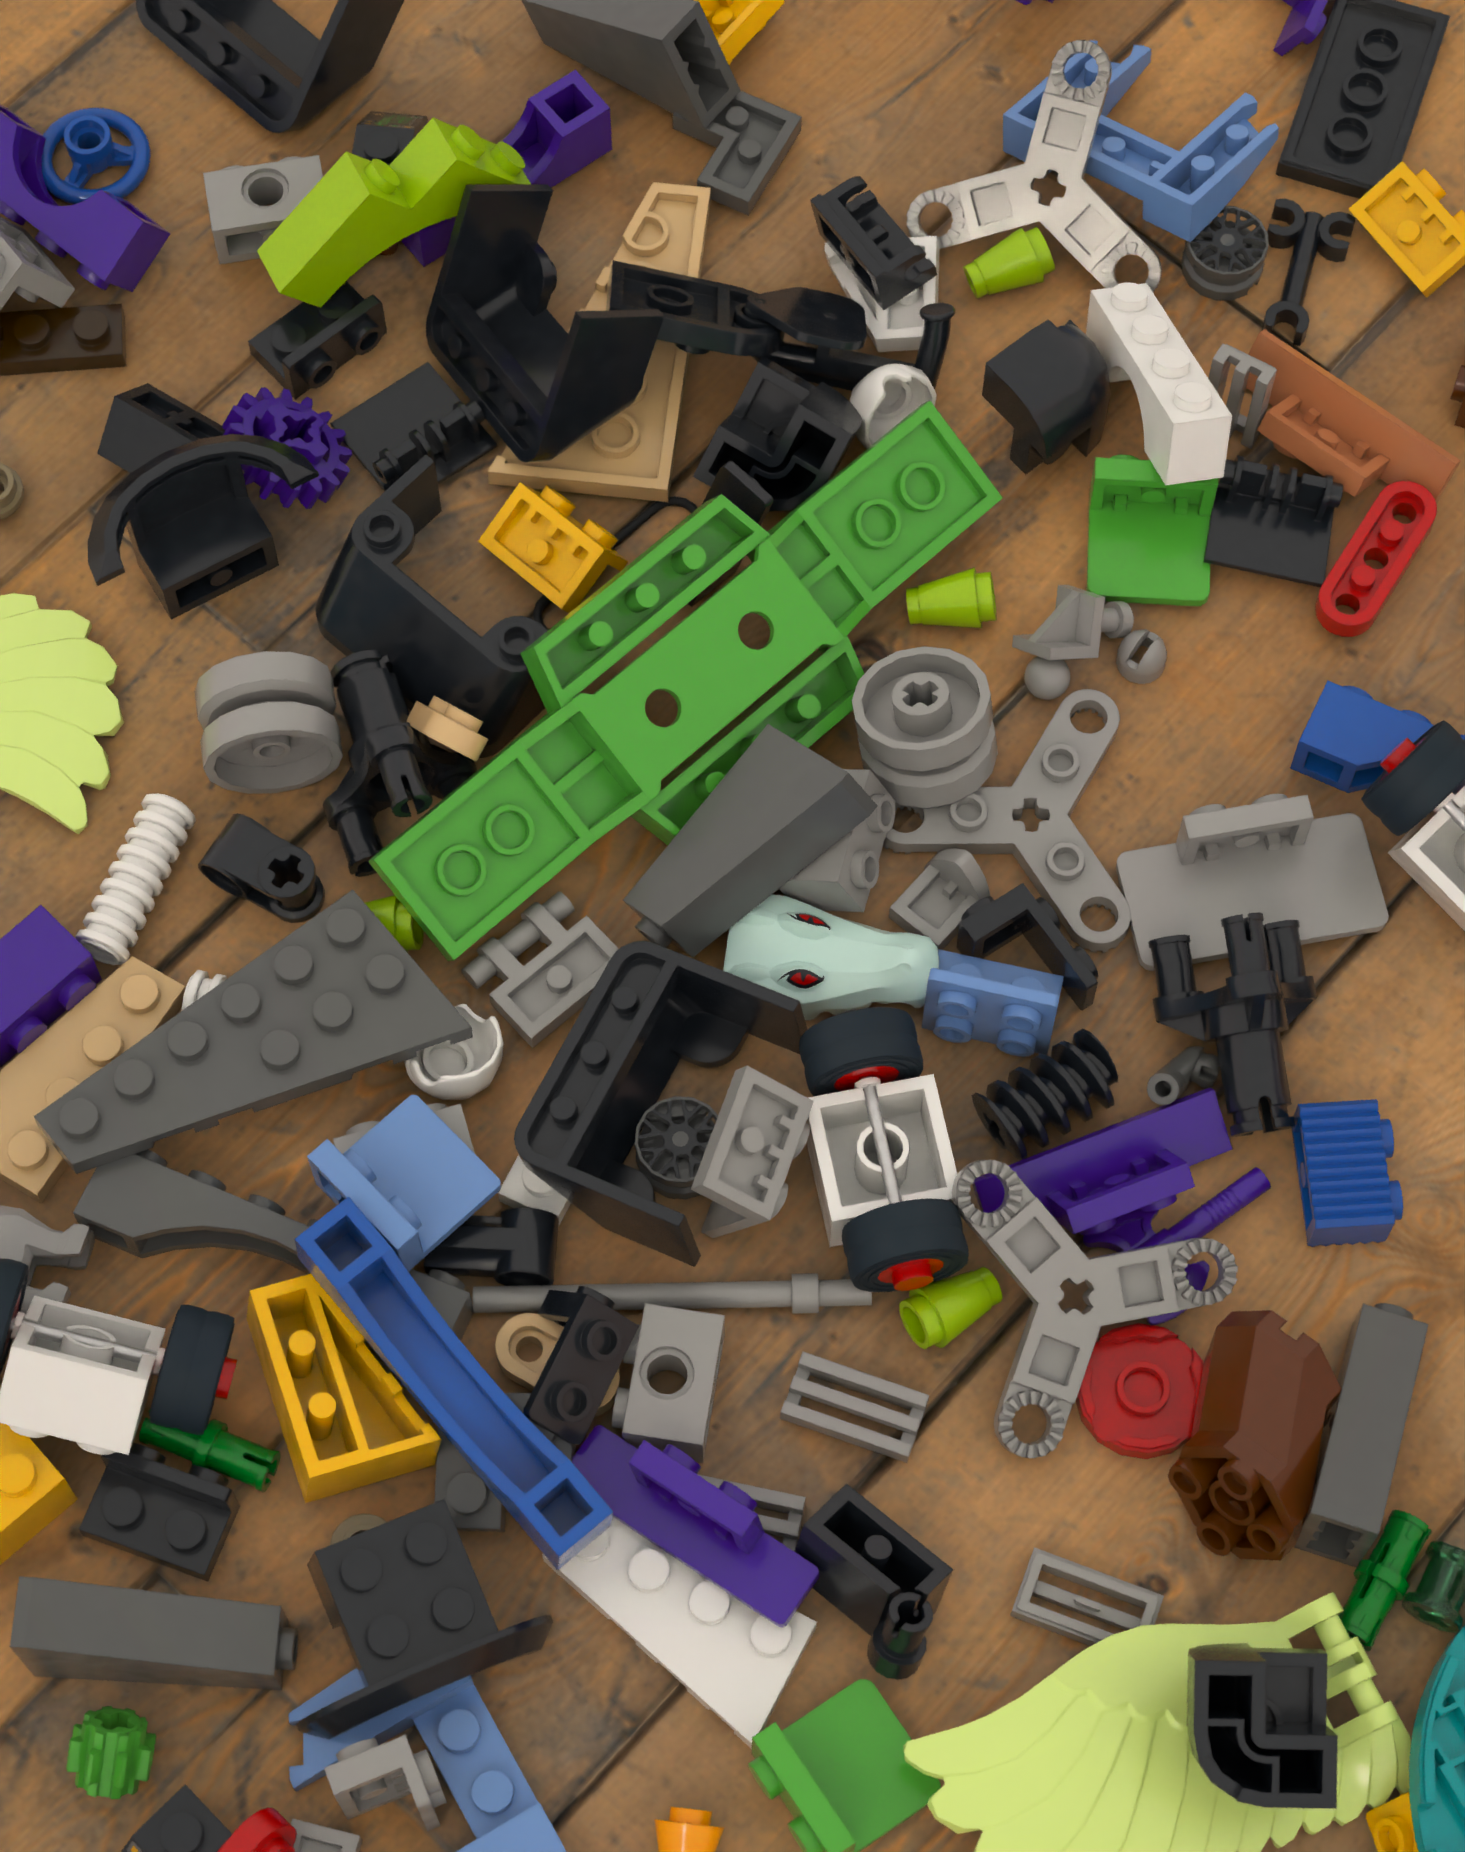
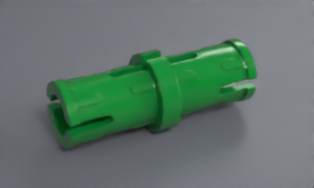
M145 1417L139 1434V1441L141 1443L151 1444L192 1461V1465L214 1470L255 1487L257 1491L262 1493L271 1484V1479L266 1478L267 1474L275 1476L281 1458L280 1451L270 1450L228 1432L227 1424L215 1419L209 1422L203 1435H195L183 1432L177 1428L155 1425L150 1422V1419Z
M1392 1510L1383 1533L1368 1560L1362 1559L1353 1573L1357 1581L1343 1607L1344 1611L1339 1614L1350 1638L1352 1639L1357 1636L1365 1651L1372 1649L1380 1627L1394 1602L1402 1601L1409 1588L1406 1578L1432 1532L1431 1529H1428V1525L1425 1522L1401 1510Z

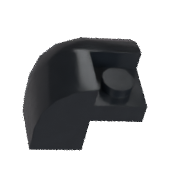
M1048 319L986 362L982 396L1014 427L1010 460L1025 475L1042 462L1045 464L1055 462L1066 452L1071 443L1085 457L1098 445L1106 423L1111 395L1107 364L1095 343L1071 320L1064 326L1056 327Z
M763 357L757 363L733 412L718 426L693 477L711 487L719 469L728 461H733L772 496L773 504L768 513L770 511L794 510L833 478L861 426L862 417L851 402L823 381L816 387L768 358Z
M1247 1643L1202 1645L1189 1649L1187 1729L1191 1752L1207 1778L1217 1787L1235 1798L1236 1801L1271 1808L1336 1809L1338 1736L1326 1725L1327 1653L1323 1649L1252 1648Z

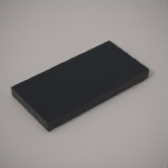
M1335 0L1279 159L1276 175L1360 199L1401 163L1450 16L1396 0Z

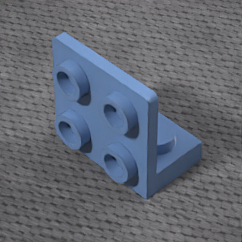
M938 950L939 969H930L921 1028L933 1030L937 1037L950 1042L965 1043L974 1039L996 1044L999 1050L1014 1056L1026 1057L1034 1053L1047 1055L1064 976Z
M410 1095L343 1154L326 1139L307 1156L315 1183L336 1205L349 1196L393 1248L408 1272L501 1190L500 1179L417 1095Z

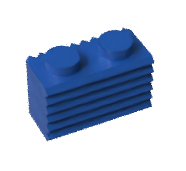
M1377 1099L1298 1104L1293 1115L1295 1127L1292 1128L1307 1246L1342 1245L1345 1243L1353 1245L1359 1242L1366 1244L1372 1241L1376 1243L1386 1241L1395 1224V1220H1401L1403 1215V1197L1400 1183L1398 1180L1389 1181L1387 1174L1386 1158H1392L1394 1152V1136L1390 1119H1380Z

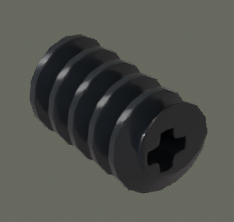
M1083 1028L1074 1033L1072 1043L1061 1041L1054 1045L1051 1057L1042 1053L1034 1057L1030 1061V1070L1018 1067L1009 1072L1008 1083L996 1080L989 1084L986 1091L987 1097L979 1093L971 1095L977 1114L987 1131L1000 1147L1007 1149L1019 1161L1028 1157L1023 1140L1026 1136H1029L1041 1148L1050 1144L1045 1125L1049 1122L1063 1135L1071 1131V1125L1066 1113L1069 1110H1072L1084 1122L1092 1119L1093 1114L1088 1101L1092 1096L1106 1109L1114 1105L1110 1086L1118 1082L1116 1067L1108 1051L1090 1031Z

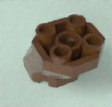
M1272 1310L1232 1311L1216 1327L1204 1360L1191 1439L1183 1446L1179 1459L1170 1468L1168 1473V1479L1172 1487L1180 1496L1193 1524L1197 1526L1199 1540L1206 1548L1220 1556H1225L1232 1552L1240 1559L1281 1561L1296 1545L1312 1499L1323 1428L1328 1424L1332 1415L1329 1409L1338 1400L1342 1390L1320 1344L1305 1333H1302L1296 1340L1280 1330L1287 1321Z

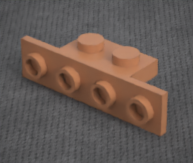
M1264 329L1259 332L1248 355L1277 369L1269 399V404L1273 407L1264 415L1257 429L1259 433L1270 439L1280 453L1290 458L1301 460L1320 473L1321 477H1325L1326 474L1332 475L1333 482L1343 484V492H1348L1354 497L1378 479L1383 480L1388 485L1398 481H1411L1422 485L1430 491L1437 503L1461 460ZM1249 372L1246 388L1254 392L1258 376Z

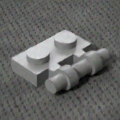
M560 891L542 905L534 902L521 913L522 921L499 940L495 937L488 939L477 948L479 956L461 970L466 980L475 989L480 988L493 976L504 981L489 994L490 1003L532 1048L586 1004L608 962L618 950V947L587 915L568 931L560 924L561 921L575 911L570 900ZM538 940L548 946L524 966L516 959Z

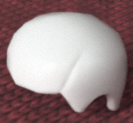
M903 364L883 365L872 370L853 388L850 402L862 417L861 426L856 436L866 449L921 404L931 401L935 406L936 391L922 370Z
M467 1004L455 1006L456 1010L472 1027L473 1037L452 1045L448 1040L416 1051L417 1057L404 1061L411 1081L425 1093L442 1100L468 1099L487 1088L492 1082L503 1056L504 1042L499 1022L495 1016L483 1019L476 1015Z

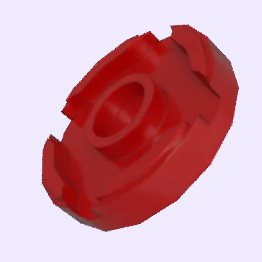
M1136 1323L1114 1328L1095 1343L1076 1398V1404L1082 1423L1097 1442L1122 1456L1150 1459L1171 1454L1191 1439L1204 1362L1193 1348L1190 1349L1186 1343L1178 1339L1179 1335L1165 1327Z

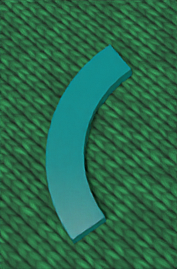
M1465 1624L1447 1644L1432 1669L1419 1702L1412 1731L1409 1758V1800L1418 1852H1465Z

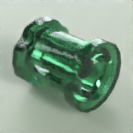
M1432 1541L1425 1552L1429 1562L1415 1592H1408L1405 1595L1402 1607L1407 1613L1428 1626L1441 1631L1456 1633L1460 1631L1463 1624V1618L1459 1613L1465 1602V1550L1442 1541Z

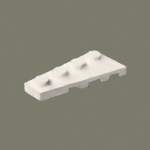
M613 1516L611 1526L558 1571L547 1557L542 1554L543 1561L607 1619H611L636 1642V1645L668 1670L687 1688V1691L708 1710L711 1709L734 1730V1734L752 1749V1737L761 1732L767 1724L817 1628L815 1620L796 1611L785 1627L776 1626Z

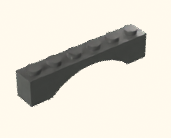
M149 1149L96 1167L73 1211L78 1224L90 1226V1230L94 1231L95 1239L140 1258L173 1250L216 1247L251 1251L283 1261L306 1274H311L298 1259L295 1238L318 1220L310 1219L308 1224L305 1225L284 1216L285 1210L277 1203L265 1197L252 1194L248 1200L225 1192L226 1186L220 1180L207 1173L191 1170L187 1176L166 1167L167 1161ZM411 1269L409 1271L410 1275L461 1341L474 1314L470 1293L464 1290L465 1284L458 1278L441 1270L430 1269L426 1275Z

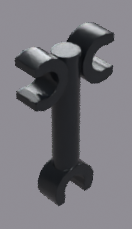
M1276 199L1271 218L1277 221H1284L1290 226L1281 227L1269 224L1267 231L1269 246L1284 249L1294 245L1280 301L1272 304L1266 310L1262 330L1265 329L1272 334L1276 324L1281 322L1291 324L1295 329L1293 345L1300 346L1305 340L1310 321L1308 313L1303 308V303L1316 253L1318 251L1322 257L1329 261H1345L1349 242L1337 240L1331 235L1340 234L1351 237L1356 218L1344 212H1334L1325 217L1317 212L1310 211L1304 213L1300 205L1294 201Z

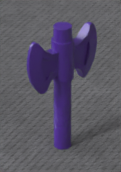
M1255 1167L1169 1229L1163 1228L1155 1233L1152 1230L1151 1222L1157 1216L1159 1210L1143 1212L1137 1209L1117 1217L1116 1225L1109 1230L1094 1235H1084L1083 1243L1087 1247L1108 1248L1116 1252H1122L1191 1238H1202L1215 1227L1229 1219L1230 1216H1233L1240 1209H1243L1268 1191L1271 1185L1266 1175L1259 1168ZM1200 1261L1188 1264L1185 1268V1277L1189 1281L1188 1284L1199 1291L1203 1290L1210 1269L1206 1262ZM1187 1309L1147 1317V1323L1150 1325L1165 1323L1181 1315Z

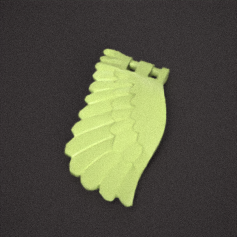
M16 593L0 595V790L16 796L43 811L79 835L88 826L87 804L80 786L83 784L102 790L106 788L111 777L108 755L94 736H115L124 724L118 699L108 688L115 681L118 666L103 646L87 639L92 629L91 622L72 610L39 609L34 595Z
M1332 1592L1274 1622L1229 1625L1173 1623L1142 1625L1110 1635L1081 1651L1021 1697L993 1713L959 1727L907 1741L903 1745L906 1763L925 1775L944 1780L945 1785L932 1795L927 1803L934 1819L957 1834L977 1830L983 1831L973 1852H1261L1269 1837L1273 1845L1279 1849L1295 1838L1301 1825L1306 1833L1314 1835L1329 1826L1332 1820L1343 1826L1358 1818L1366 1805L1374 1809L1385 1804L1395 1788L1400 1794L1409 1792L1411 1738L1392 1701L1384 1703L1372 1680V1677L1376 1676L1377 1673L1359 1638L1356 1636L1351 1639L1338 1615L1344 1610L1337 1596ZM1314 1628L1327 1653V1700L1347 1691L1359 1714L1358 1717L1333 1729L1326 1715V1725L1338 1736L1336 1809L1271 1808L1238 1802L1207 1778L1191 1752L1187 1729L1189 1649L1202 1645L1247 1643L1252 1648H1293L1289 1639Z

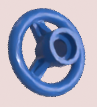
M85 108L73 111L55 121L43 134L46 137L42 155V173L46 188L55 197L69 204L80 203L101 189L124 198L140 185L149 169L151 149L146 134L133 119L115 110ZM109 127L123 133L129 139L132 146H122L113 142ZM63 138L73 163L72 170L64 181L56 174L53 167L54 151ZM108 166H130L121 179L109 186L98 189H83L93 174L104 171Z

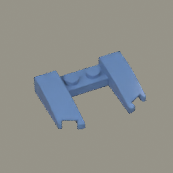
M1090 40L1091 42L1098 45V41ZM1134 45L1131 55L1122 63L1111 62V80L1085 173L1142 200L1143 220L1191 242L1218 216L1247 182L1277 141L1279 127L1274 123L1266 126L1260 133L1256 131L1248 119L1257 113V101L1246 92L1180 151L1106 117L1151 62V49L1143 45ZM1078 53L1067 61L1065 77L1071 86L1086 88L1096 80L1098 65L1091 55ZM1048 77L1003 114V151L1024 162Z
M358 1668L289 1713L290 1725H296L300 1720L365 1688ZM471 1676L396 1707L332 1739L303 1733V1765L289 1767V1780L297 1792L326 1775L324 1768L337 1763L336 1754L345 1747L371 1738H375L378 1745L415 1725L476 1840L456 1852H567L543 1807L533 1794L479 1695Z

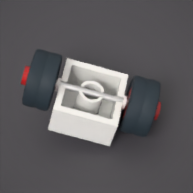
M1443 720L1431 727L1414 743L1408 737L1400 742L1380 762V766L1385 771L1365 791L1361 800L1374 815L1381 819L1382 823L1393 834L1400 836L1409 831L1387 853L1465 931V740L1461 738L1460 734L1449 723Z
M890 1007L864 1008L829 1017L806 1030L799 1041V1051L805 1067L807 1087L813 1096L808 1098L814 1101L806 1121L810 1126V1133L806 1143L829 1246L843 1245L853 1285L857 1289L868 1292L919 1289L958 1272L969 1260V1250L963 1234L960 1213L952 1199V1187L957 1176V1170L934 1074L919 1077L923 1071V1057L917 1042L918 1037L915 1023L906 1011Z
M0 1258V1374L9 1353L0 1390V1423L9 1425L11 1430L26 1437L42 1438L50 1435L74 1441L83 1450L94 1454L109 1455L118 1452L129 1455L155 1374L159 1375L149 1413L150 1422L167 1428H177L183 1432L195 1435L204 1434L209 1423L215 1398L227 1400L235 1372L237 1359L227 1357L235 1326L234 1317L216 1311H207L192 1305H181L177 1311L165 1349L161 1348L166 1331L165 1328L35 1295L25 1315V1313L20 1311L28 1281V1265L20 1261Z

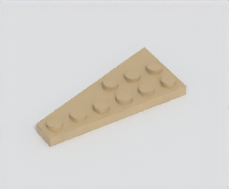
M653 182L623 233L622 244L613 260L700 278L711 204V188ZM612 262L609 267L605 266L595 282L596 290L585 309L581 308L580 311H606L608 281ZM656 340L643 378L642 388L635 401L629 407L550 461L522 462L506 446L502 455L496 456L488 470L489 484L517 487L519 482L533 489H544L548 485L556 491L668 502L689 353L679 349L675 343Z

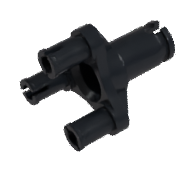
M363 650L352 653L336 663L330 672L334 687H338L337 698L353 745L348 751L351 767L337 790L325 799L323 809L329 827L338 831L348 861L349 872L352 875L355 873L357 877L377 873L368 862L383 849L373 820L377 812L391 807L395 816L411 817L407 802L413 799L417 814H420L431 806L433 801L431 795L443 800L478 771L474 760L460 753H450L431 744L428 736L410 726V723L407 722L409 711L396 674L394 672L391 673L392 663L390 657L387 654L382 657L379 650Z
M1260 912L1249 913L1247 918H1243V914L1221 919L1232 976L1226 978V986L1206 993L1197 991L1189 944L1191 942L1190 935L1167 936L1148 942L1152 952L1159 996L1153 999L1156 1022L1205 1042H1216L1227 1114H1233L1234 1125L1230 1126L1231 1137L1249 1136L1253 1132L1263 1130V1133H1270L1295 1127L1294 1116H1288L1287 1106L1291 1105L1280 1032L1288 1030V1025L1313 1000L1317 999L1313 976H1306L1298 929L1300 927L1299 920H1284L1263 925L1264 917L1263 913ZM1259 1110L1261 1111L1262 1121L1260 1120Z

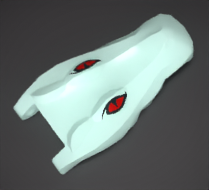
M772 894L729 928L723 971L799 1000L804 1019L813 1020L822 1012L838 1015L848 1011L868 1008L875 1002L881 1004L907 1003L914 1008L924 1006L930 969H939L938 948L930 937L914 933L880 930L829 914L799 900Z

